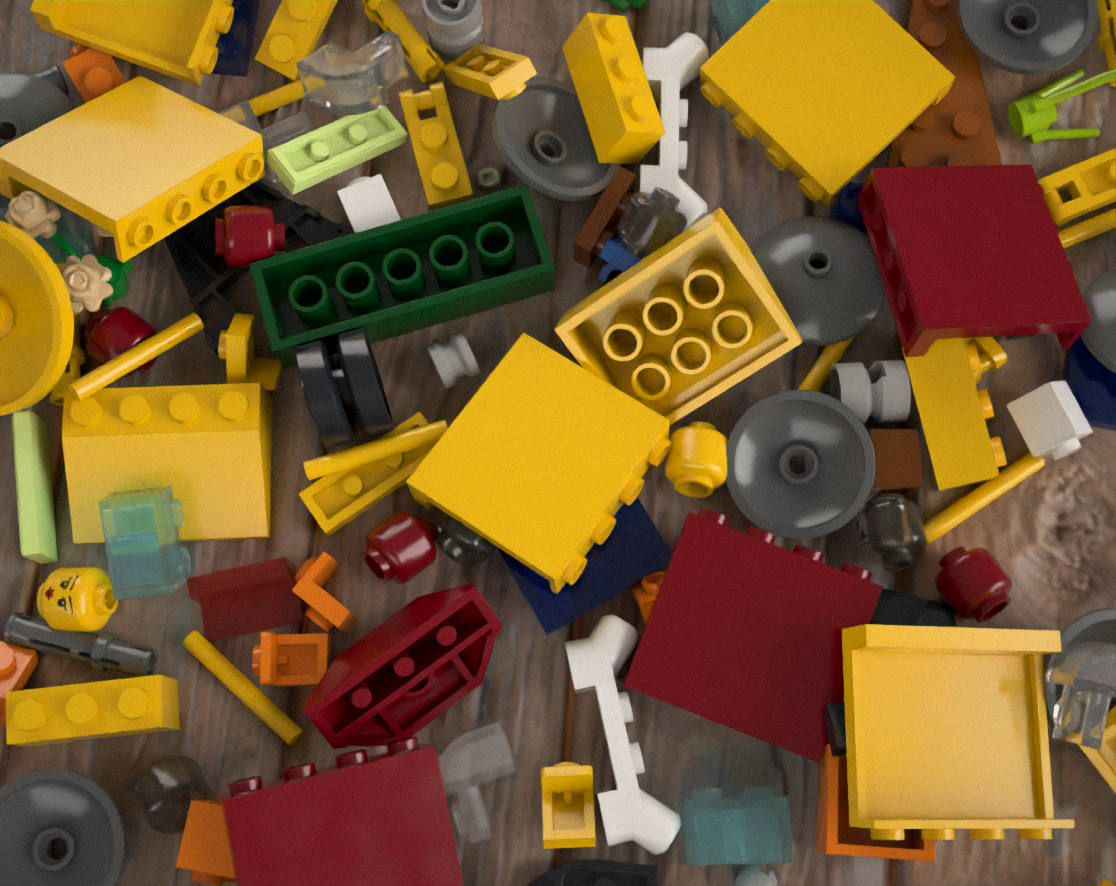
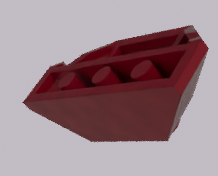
M473 583L419 596L336 656L303 705V711L333 749L347 748L348 745L363 747L386 746L388 742L411 737L482 684L492 655L495 637L498 636L502 624Z

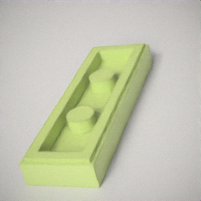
M380 101L267 150L266 162L291 194L294 195L405 144L408 133L383 102Z
M31 410L14 412L11 417L20 552L22 556L40 564L57 562L48 423Z

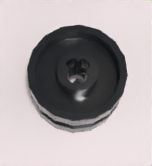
M364 328L339 334L336 343L341 364L339 367L336 365L329 346L322 340L296 347V357L305 400L327 449L353 441L355 429L351 415L352 410H355L362 430L370 437L394 430L393 418L384 385Z

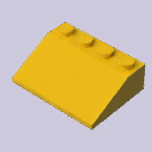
M721 207L564 312L554 329L582 368L667 418L669 426L797 347L803 341L748 245Z
M261 383L102 388L80 402L74 398L70 390H64L62 446L73 543L75 545L270 539L272 398Z

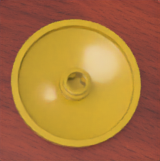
M0 220V416L36 404L58 383L70 358L74 336V319L66 284L51 257L27 233Z

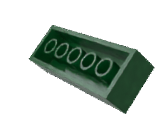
M527 184L249 263L272 351L284 369L298 365L296 347L322 340L329 346L332 355L338 354L336 343L339 334L364 328L369 342L372 344L556 290L555 268Z

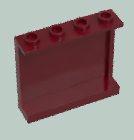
M1031 164L872 168L857 200L905 357L924 356L935 339L1051 333L1057 334L1062 349H1069L1091 323L1088 305L1081 296L1074 277L1073 266L1067 259L1059 238L1058 227L1052 220L1044 199L1043 188L1038 183Z
M701 508L698 515L689 512L685 517V523L633 660L623 680V686L819 763L828 740L822 713L827 703H841L844 696L842 629L870 624L883 586L870 582L872 573L860 567L843 563L841 570L823 564L824 554L808 547L795 544L792 552L774 545L776 536L764 530L748 526L746 533L727 527L729 518L705 508Z
M416 736L407 737L386 743L387 752L368 757L366 749L355 750L335 756L336 765L316 770L315 763L309 762L283 769L284 778L262 783L261 776H252L228 783L229 792L216 795V800L223 811L236 886H463L436 746L424 743L418 744Z

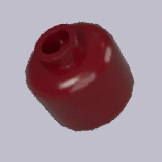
M229 205L225 208L222 217H215L216 255L223 256L225 263L229 267L250 268L249 263L275 256V251H284L285 249L284 223H275L274 214L268 206Z
M116 307L112 310L104 308L91 319L85 329L86 350L93 360L103 365L158 332L153 325L127 307ZM159 355L122 377H128L137 371L141 374L146 373L155 364Z
M397 511L366 535V550L362 552V555L369 569L383 583L392 581L393 583L403 585L436 560L437 550L434 541L438 538L434 526L426 517L419 515L416 518L408 512Z
M960 546L947 553L940 560L939 565L942 567V570L935 580V586L960 619H976L978 623H982L999 614L1010 604L1011 598L1008 594L1012 589V579L989 550L974 548L966 551L963 546Z

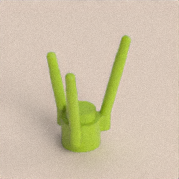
M1116 68L1063 89L1085 75L1083 69H1078L1028 96L1015 99L1008 106V119L1013 133L1018 138L1028 136L1032 145L1046 140L1098 137L1100 130L1097 128L1047 129L1057 119L1055 104L1116 79Z

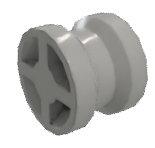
M460 330L451 334L449 341L441 345L432 343L425 346L445 389L454 386L456 380L464 375L473 377L480 374L475 357Z

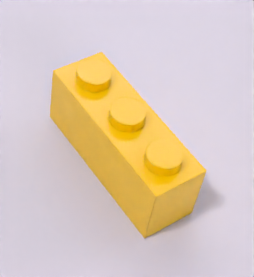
M586 13L563 44L562 49L599 163L638 164L662 138L665 130L626 16Z
M963 338L935 339L924 356L905 357L939 491L999 478L998 467L1007 465L1000 436L990 438L985 419L994 417L987 388L977 391L973 377V371L982 369L975 342L964 343Z
M161 674L6 692V745L34 747L180 730L178 680Z

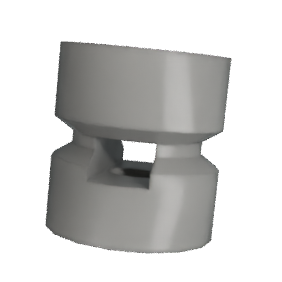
M421 0L429 42L437 53L444 57L456 59L476 44L483 43L485 29L481 0Z
M903 360L874 361L870 369H866L861 362L833 363L829 374V396L850 408L863 425L868 417H872L877 424L905 423L909 416L911 389L907 366Z

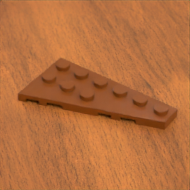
M911 0L907 32L955 76V79L946 96L935 106L931 103L889 144L886 168L1002 165L978 54L968 44L959 26L957 17L958 0Z

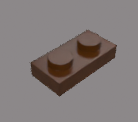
M620 166L618 167L574 241V261L590 269L597 256H600L606 242L616 237V232L612 230L620 217L625 220L628 219L639 197L638 194L634 193L636 174Z

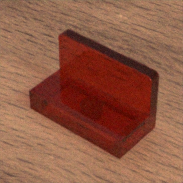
M281 557L186 578L189 598L200 603L206 640L216 642L303 622L305 616L302 600L292 591L298 583L295 580L297 574L295 564L287 557Z

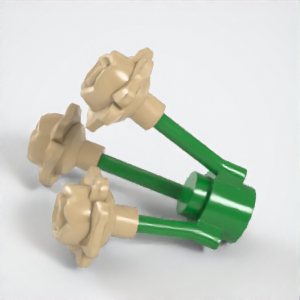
M35 190L33 192L24 191L18 197L13 198L9 203V210L5 214V219L8 223L24 231L33 239L37 236L44 239L49 238L68 257L65 265L59 271L66 284L73 313H80L84 308L90 312H96L99 310L101 303L103 306L109 307L114 301L121 299L127 293L129 288L127 274L134 269L130 260L123 263L118 259L115 260L106 256L95 257L92 254H86L82 257L57 232V225L53 221L61 217V211L58 209L56 202ZM97 225L99 236L113 237L112 233Z

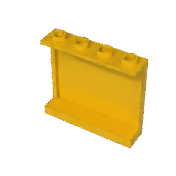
M34 0L30 8L39 28L43 31L197 87L200 86L204 73H212L218 57V48L215 47L221 32L226 34L229 31L234 17V7L231 6L233 0Z
M770 0L700 67V84L702 85L700 91L706 100L716 108L723 106L734 116L732 119L733 124L742 135L748 139L753 137L758 139L767 148L764 153L774 166L781 171L788 168L799 179L797 185L803 194L815 203L820 199L828 208L834 203L835 196L931 103L935 106L948 94L955 79V76L873 0Z
M141 75L0 147V192L2 195L12 200L24 191L35 190L113 234L117 258L123 263L265 176L261 134Z
M523 332L406 482L415 501L429 510L435 505L549 580L551 591L558 594L566 582L572 585L580 577L587 564L585 555L596 542L601 545L609 537L616 524V519L613 517L622 504L625 503L629 506L637 498L644 485L642 477L651 464L658 467L667 456L672 445V441L669 440V420Z
M864 624L842 629L849 827L869 828L870 837L874 840H905L904 829H920L921 839L954 840V829H970L971 839H1004V828H1018V838L1053 839L1052 828H1074V820L1054 819L1047 711L1043 684V654L1061 652L1060 631Z

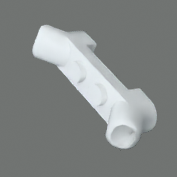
M688 32L682 33L666 48L643 47L642 66L654 101L659 103V115L665 134L658 141L657 165H641L638 220H660L658 217L665 216L672 220L671 222L667 221L665 225L676 236L708 215L707 203L678 176V169H686L687 141H679V127H687L688 99H680V91L700 75V67L709 59V50L704 41L696 34ZM646 209L648 210L647 213L650 212L649 210L653 211V216L651 213L649 217H645L644 211Z
M615 615L601 616L589 637L564 642L575 693L595 689L616 790L597 794L608 846L633 840L652 854L657 855L664 853L668 849L681 827V819L678 813L641 790L638 786L636 774L645 773L639 742L629 743L625 723L634 721L627 691L618 693L615 679L640 640L638 631L633 626Z

